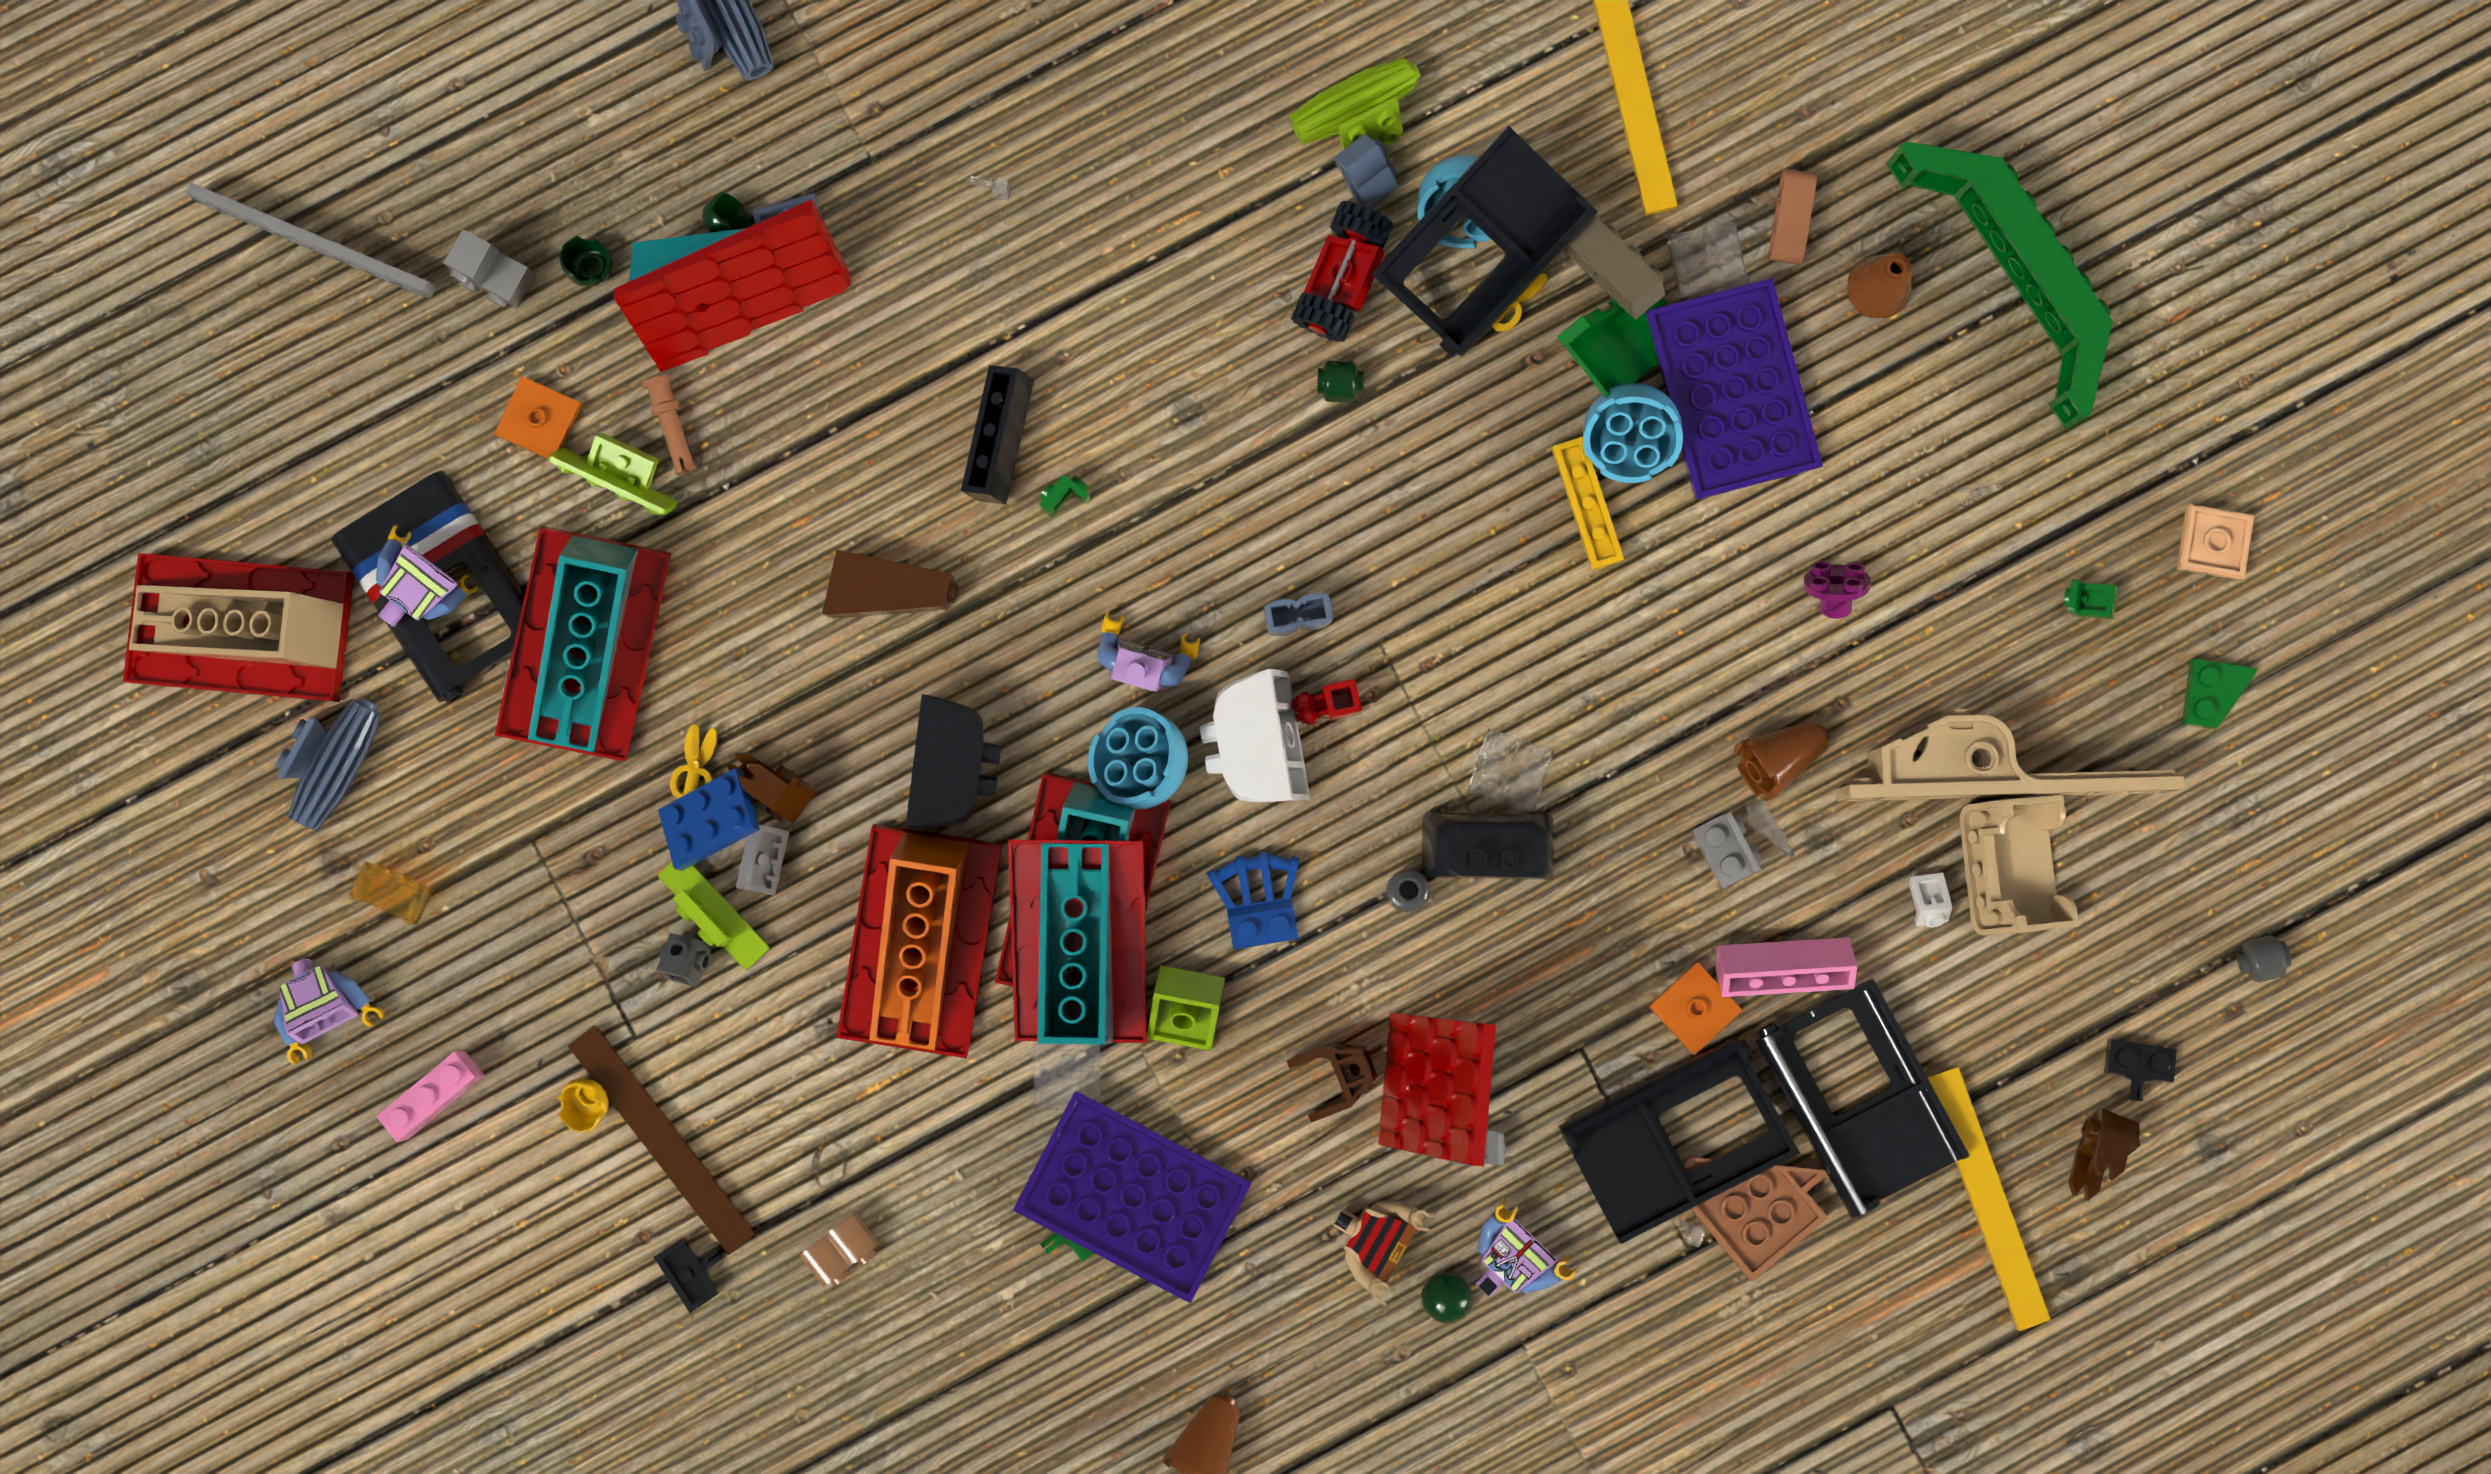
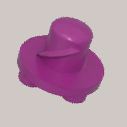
M1818 561L1812 564L1811 570L1804 576L1805 591L1809 595L1821 599V613L1833 619L1847 617L1852 611V600L1865 596L1869 592L1871 579L1865 572V566L1856 562L1846 565H1831L1825 561Z

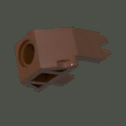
M736 752L735 756L742 763L740 767L730 763L727 764L729 771L734 768L743 770L744 776L739 775L738 777L742 789L766 805L765 811L779 822L785 818L794 823L817 792L782 764L774 771L750 753Z
M1327 1043L1287 1060L1289 1068L1316 1058L1329 1059L1342 1088L1343 1095L1337 1102L1308 1115L1311 1123L1352 1107L1378 1078L1366 1046ZM1357 1064L1360 1067V1073H1355L1351 1065Z
M2101 1108L2092 1117L2088 1116L2081 1129L2082 1137L2074 1156L2068 1182L2073 1196L2079 1194L2082 1188L2085 1190L2084 1196L2086 1201H2089L2099 1193L2106 1167L2109 1168V1180L2111 1181L2125 1171L2128 1156L2140 1147V1126L2138 1122L2104 1108Z

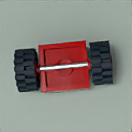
M1342 201L1339 203L1330 225L1332 231L1338 233L1339 237L1327 236L1303 294L1301 293L1291 316V320L1295 324H1299L1301 328L1308 329L1307 331L1310 333H1316L1317 336H1324L1328 340H1335L1336 342L1345 341L1355 318L1349 309L1361 310L1374 280V276L1371 273L1380 265L1385 254L1383 249L1394 226L1388 217L1382 216V213L1375 212L1370 207H1363V204L1357 203V205L1352 201Z

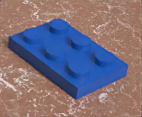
M734 768L658 810L674 869L683 871L760 830L750 794L742 789L738 779L739 775L744 776L743 770Z

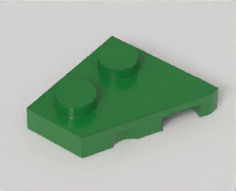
M2191 659L2182 724L2210 729L2219 728L2256 674L2257 668Z

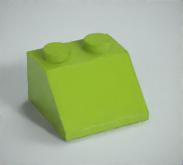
M1160 965L1153 996L1147 1039L1211 1051L1225 978Z

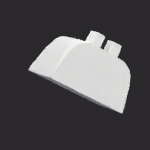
M1267 669L1236 680L1223 687L1216 697L1213 714L1214 721L1200 726L1203 743L1217 742L1219 754L1205 757L1207 773L1223 774L1231 793L1242 801L1310 800L1298 723H1296L1295 708L1291 702L1293 694L1288 671Z

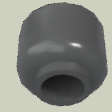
M1405 869L1395 873L1389 879L1386 887L1388 901L1395 909L1402 912H1413L1420 909L1427 902L1430 894L1426 878L1420 872L1412 869Z
M2272 935L2246 941L2242 945V954L2237 955V963L2241 973H2248L2249 977L2255 982L2282 977L2286 974L2287 967L2291 966V956L2286 943L2279 941Z

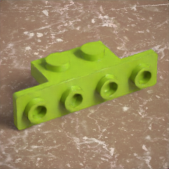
M602 432L595 435L588 459L563 447L549 456L548 461L557 465L560 471L579 475L585 478L587 483L592 486L609 489L615 492V495L622 500L634 501L645 506L644 508L652 514L666 515L676 508L677 500L650 488L659 459Z
M671 861L658 874L661 881L675 894L672 898L678 904L675 910L688 923L693 920L699 926L700 930L697 933L709 946L715 944L717 947H724L745 970L750 969L769 951V945L694 865L681 871L674 869Z

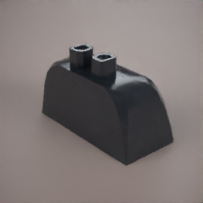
M922 694L906 828H937L963 824L972 816L977 795L989 796L996 794L998 777L980 775L981 762L999 765L1001 746L983 742V720L974 709L960 703Z
M1426 812L1422 816V875L1425 878L1553 880V818L1550 814Z

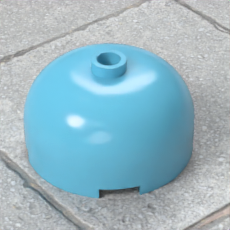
M1461 154L1451 156L1440 161L1428 171L1419 188L1418 220H1421L1480 155ZM1463 217V231L1471 238L1460 239L1447 233L1438 243L1448 247L1475 249V241L1486 242L1491 239L1469 218Z
M1627 383L1610 388V395L1604 397L1601 394L1592 403L1586 414L1583 426V443L1586 456L1600 469L1602 475L1612 480L1624 483H1639L1651 480L1653 475L1661 472L1668 466L1671 467L1679 457L1683 444L1680 414L1672 400L1662 391L1652 386L1640 383Z
M1132 707L1111 716L1112 720L1103 728L1100 734H1095L1090 745L1088 770L1092 783L1097 786L1107 800L1134 809H1147L1165 802L1178 790L1187 772L1188 749L1181 731L1168 718L1147 708Z

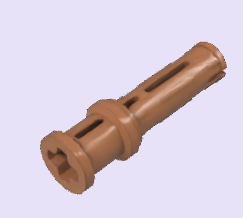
M656 376L644 381L642 385L644 389H648L653 408H651L652 415L659 418L675 467L676 475L686 474L685 469L692 472L696 470V466L693 463L677 414L680 410L679 401H675L670 387L671 376Z

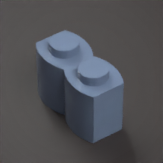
M1366 134L1340 152L1334 159L1354 199L1358 203L1363 204V207L1372 208L1398 188L1395 180L1398 173L1394 166L1385 159V155L1388 153L1381 141L1377 138L1372 140Z
M1323 593L1308 594L1297 601L1279 599L1270 602L1264 607L1267 632L1272 636H1287L1299 629L1319 630L1327 627L1333 621L1329 595Z

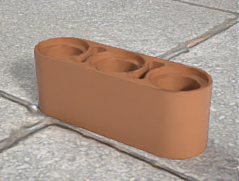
M1783 169L1777 195L1768 260L1797 265L1802 264L1807 245L1817 173Z

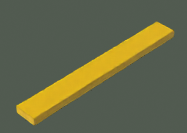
M1593 0L1644 214L1648 216L1675 210L1678 207L1628 0Z
M1953 1067L1927 1076L1970 1155L1966 1159L1956 1161V1165L2016 1329L2022 1331L2050 1321L2048 1310L1959 1067Z

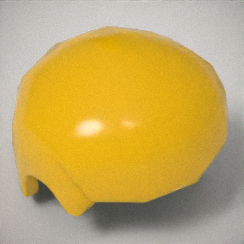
M579 1078L569 1081L558 1096V1100L561 1101L560 1120L569 1129L580 1133L592 1131L604 1119L608 1111L609 1103L606 1091L602 1085L594 1080Z

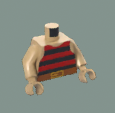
M1401 1201L1376 1202L1372 1207L1365 1206L1359 1218L1342 1208L1333 1223L1335 1228L1349 1235L1343 1248L1346 1250L1345 1261L1355 1280L1371 1293L1372 1298L1383 1306L1387 1305L1381 1300V1294L1384 1290H1388L1391 1294L1395 1295V1290L1386 1283L1416 1229L1425 1232L1431 1231V1229L1423 1226V1219L1425 1216L1435 1219V1214L1432 1212L1418 1210Z

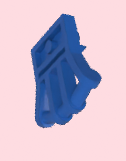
M1266 851L1258 852L1259 856L1244 858V855L1235 856L1236 859L1214 871L1211 869L1206 872L1227 908L1233 950L1298 939L1291 896L1300 857L1291 856L1290 859L1267 854ZM1269 868L1288 871L1283 898L1274 899ZM1261 869L1266 901L1251 903L1246 871ZM1238 873L1243 905L1235 906L1223 887L1222 882Z

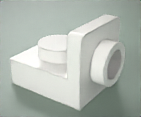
M1943 872L1910 877L1909 885L1916 908V926L1938 927L1948 922L1953 907Z

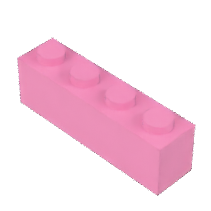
M1845 937L1717 946L1715 969L1721 996L1734 997L1854 989L1857 963L1850 938Z

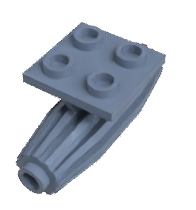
M677 0L679 7L678 14H676L677 25L682 33H687L690 40L689 49L695 61H700L704 71L711 68L712 56L721 47L745 80L759 79L772 71L774 65L765 33L750 0Z
M362 697L359 698L358 702L350 700L327 731L319 723L318 718L310 716L307 721L304 719L299 721L291 735V738L296 740L291 750L288 748L284 749L275 764V767L280 769L277 777L281 779L300 778L287 815L288 818L315 831H318L343 800L369 752L381 714L376 712L378 705Z

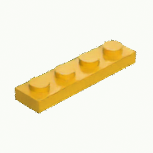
M1583 437L1552 446L1551 449L1591 570L1594 571L1622 562L1624 557L1593 463L1586 456Z

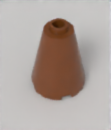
M1899 253L1871 255L1860 260L1848 276L1847 294L1849 301L1855 310L1869 318H1890L1900 312L1908 303L1912 293V266L1908 258Z
M1809 721L1744 739L1735 745L1734 757L1740 754L1742 763L1737 765L1748 787L1757 796L1763 793L1766 795L1764 800L1769 801L1776 798L1827 750L1829 736L1822 725Z
M1219 1393L1218 1397L1210 1396L1165 1453L1161 1463L1168 1468L1172 1466L1178 1469L1177 1473L1227 1474L1241 1411L1235 1407L1238 1401L1223 1393Z

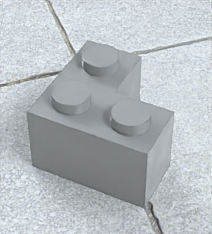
M462 229L443 262L452 270L450 276L458 280L459 284L475 293L480 288L489 293L487 299L505 308L506 304L518 308L536 276L528 267L500 253L492 244Z

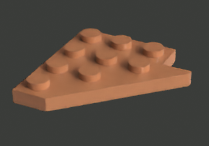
M1689 1156L1682 1163L1688 1171H1695L1716 1159ZM1776 1165L1691 1208V1211L1749 1281L1753 1282L1828 1219L1807 1193L1828 1173L1823 1169Z

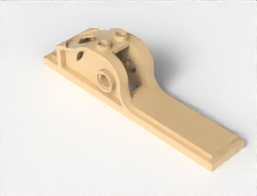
M1970 709L1949 710V712L1941 713V718L1914 729L1913 734L1888 744L1885 743L1869 751V778H1856L1846 781V786L1836 790L1837 802L2055 795L2153 794L2184 790L2185 784L2184 776H2175V770L2026 774L2017 762L2013 735L2002 721L1989 715H1970ZM1915 750L1923 752L1920 757L1913 756ZM1972 755L1976 758V766L1972 762Z

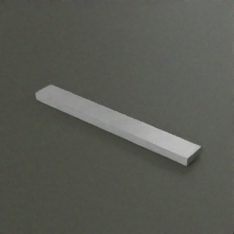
M190 182L187 188V195L202 205L425 298L432 299L436 288L431 283L422 278Z

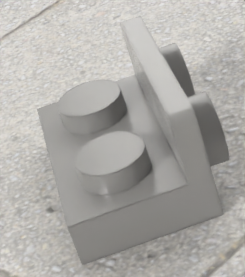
M1729 811L1691 830L1721 889L1761 870L1758 864L1762 862L1760 854L1753 844L1749 846L1743 834L1746 833V829L1738 815L1733 817Z
M759 825L760 830L747 836L736 888L775 896L777 885L780 881L784 854L787 850L789 831Z

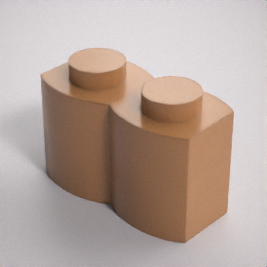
M855 1212L801 1253L800 1257L823 1287L830 1282L835 1287L850 1276V1273L847 1271L850 1266L856 1262L863 1266L877 1254L873 1249L880 1243L857 1212Z

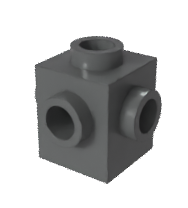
M684 932L681 936L670 933L667 942L663 944L660 950V961L656 970L669 981L698 987L703 972L709 967L711 950L702 943V938L696 934Z

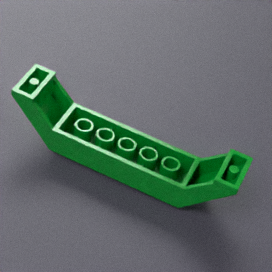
M1907 141L1900 145L1886 165L1902 189L1905 190L1912 186L1954 196L2062 355L2055 399L2048 403V405L2065 430H2068L2092 413L2113 323L2109 307L2103 300H2098L2092 291V283L2088 276L2083 272H2079L2073 263L2074 258L2071 251L2065 245L2060 244L2055 236V229L2052 223L2047 218L2041 216L2036 208L2035 198L2030 192L2024 191L2018 182L2019 178L2016 170L2010 164H2006L2003 158Z

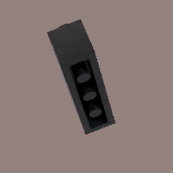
M989 365L961 487L963 493L977 501L1007 504L1034 379L1018 368Z

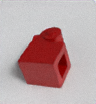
M1355 679L1322 686V694L1315 696L1314 694L1308 695V691L1302 692L1295 699L1291 700L1292 706L1295 708L1296 723L1302 722V724L1307 723V725L1315 724V720H1318L1320 717L1328 716V720L1333 721L1359 715L1362 712Z

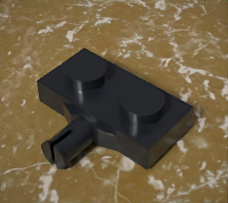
M2109 1039L2107 1040L2104 1073L2121 1075L2131 1080L2128 1100L2143 1102L2145 1082L2153 1080L2166 1083L2174 1082L2177 1049Z
M682 1238L653 1258L689 1313H691L720 1293L711 1280L708 1269L723 1260L724 1256L721 1253L710 1260L711 1257L720 1252L715 1247L700 1258L692 1251L686 1240Z

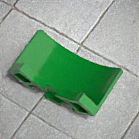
M1662 297L1648 310L1670 304ZM1613 298L1607 302L1611 306L1609 309L1602 313L1597 308L1586 315H1582L1557 336L1604 397L1610 395V388L1621 384L1634 383L1658 365L1645 312L1637 319H1634Z

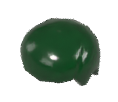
M720 192L707 202L702 210L704 224L710 233L744 229L753 226L751 217L744 205L726 192Z
M575 236L563 244L559 254L562 270L569 280L577 285L598 286L610 276L613 267L611 253L596 238L586 240Z
M1439 1272L1429 1277L1423 1286L1421 1303L1425 1311L1435 1321L1444 1324H1455L1466 1318L1471 1310L1473 1293L1468 1283L1456 1273Z

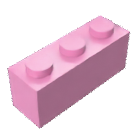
M455 1051L376 1117L396 1142L409 1140L485 1077V1075L466 1051Z

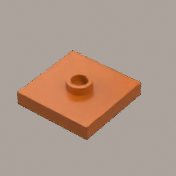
M521 376L494 435L549 459L551 453L563 447L583 404Z
M1695 962L1648 1006L1692 1055H1696L1743 1011L1731 997L1721 996L1719 984L1698 962Z

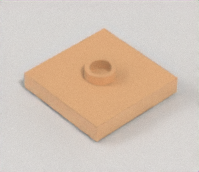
M2193 504L2187 505L2177 569L2236 580L2245 579L2254 515Z

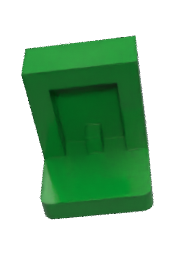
M1063 474L1055 485L1051 482L1039 496L1042 501L1039 505L1045 513L1052 517L1071 493L1087 504L1091 499L1090 495L1086 492L1089 487L1078 477L1073 476L1070 479Z
M2072 579L2071 588H2066L2064 606L2068 607V612L2074 617L2114 619L2118 587L2109 584L2082 583L2080 580Z

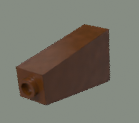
M836 550L822 614L828 618L835 619L948 610L950 602L955 603L959 584L954 583L955 578L949 573Z

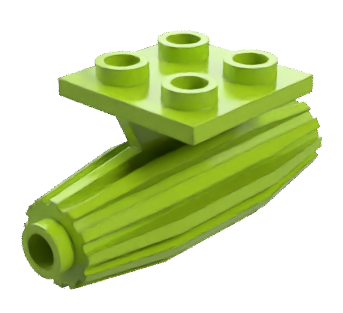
M1403 57L1367 68L1320 92L1288 117L1297 139L1302 145L1339 134L1342 151L1364 134L1372 140L1375 138L1379 139L1385 146L1393 144L1399 137L1404 135L1398 101L1418 87L1416 80L1420 78L1419 70L1414 61L1407 62Z

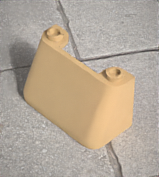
M2063 795L2004 799L1968 804L1961 810L1960 830L1972 926L1979 935L2013 934L2079 927L2077 907L2073 899L2068 895L2056 894L2049 830L2060 828L2064 822L2066 811Z

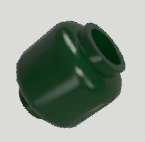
M1327 360L1324 362L1323 368H1318L1317 393L1323 394L1326 402H1353L1357 391H1363L1364 374L1363 371H1357L1356 363L1353 360Z

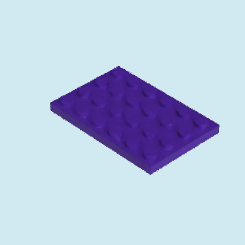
M1773 278L1645 312L1666 394L1675 404L1681 417L1683 431L1681 450L1695 501L1823 467Z
M1074 1091L1013 1211L1191 1303L1251 1182L1093 1099Z

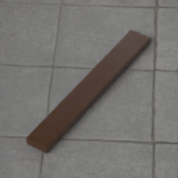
M597 1025L592 1026L569 1044V1049L593 1080L602 1085L610 1102L727 1254L730 1255L757 1234Z

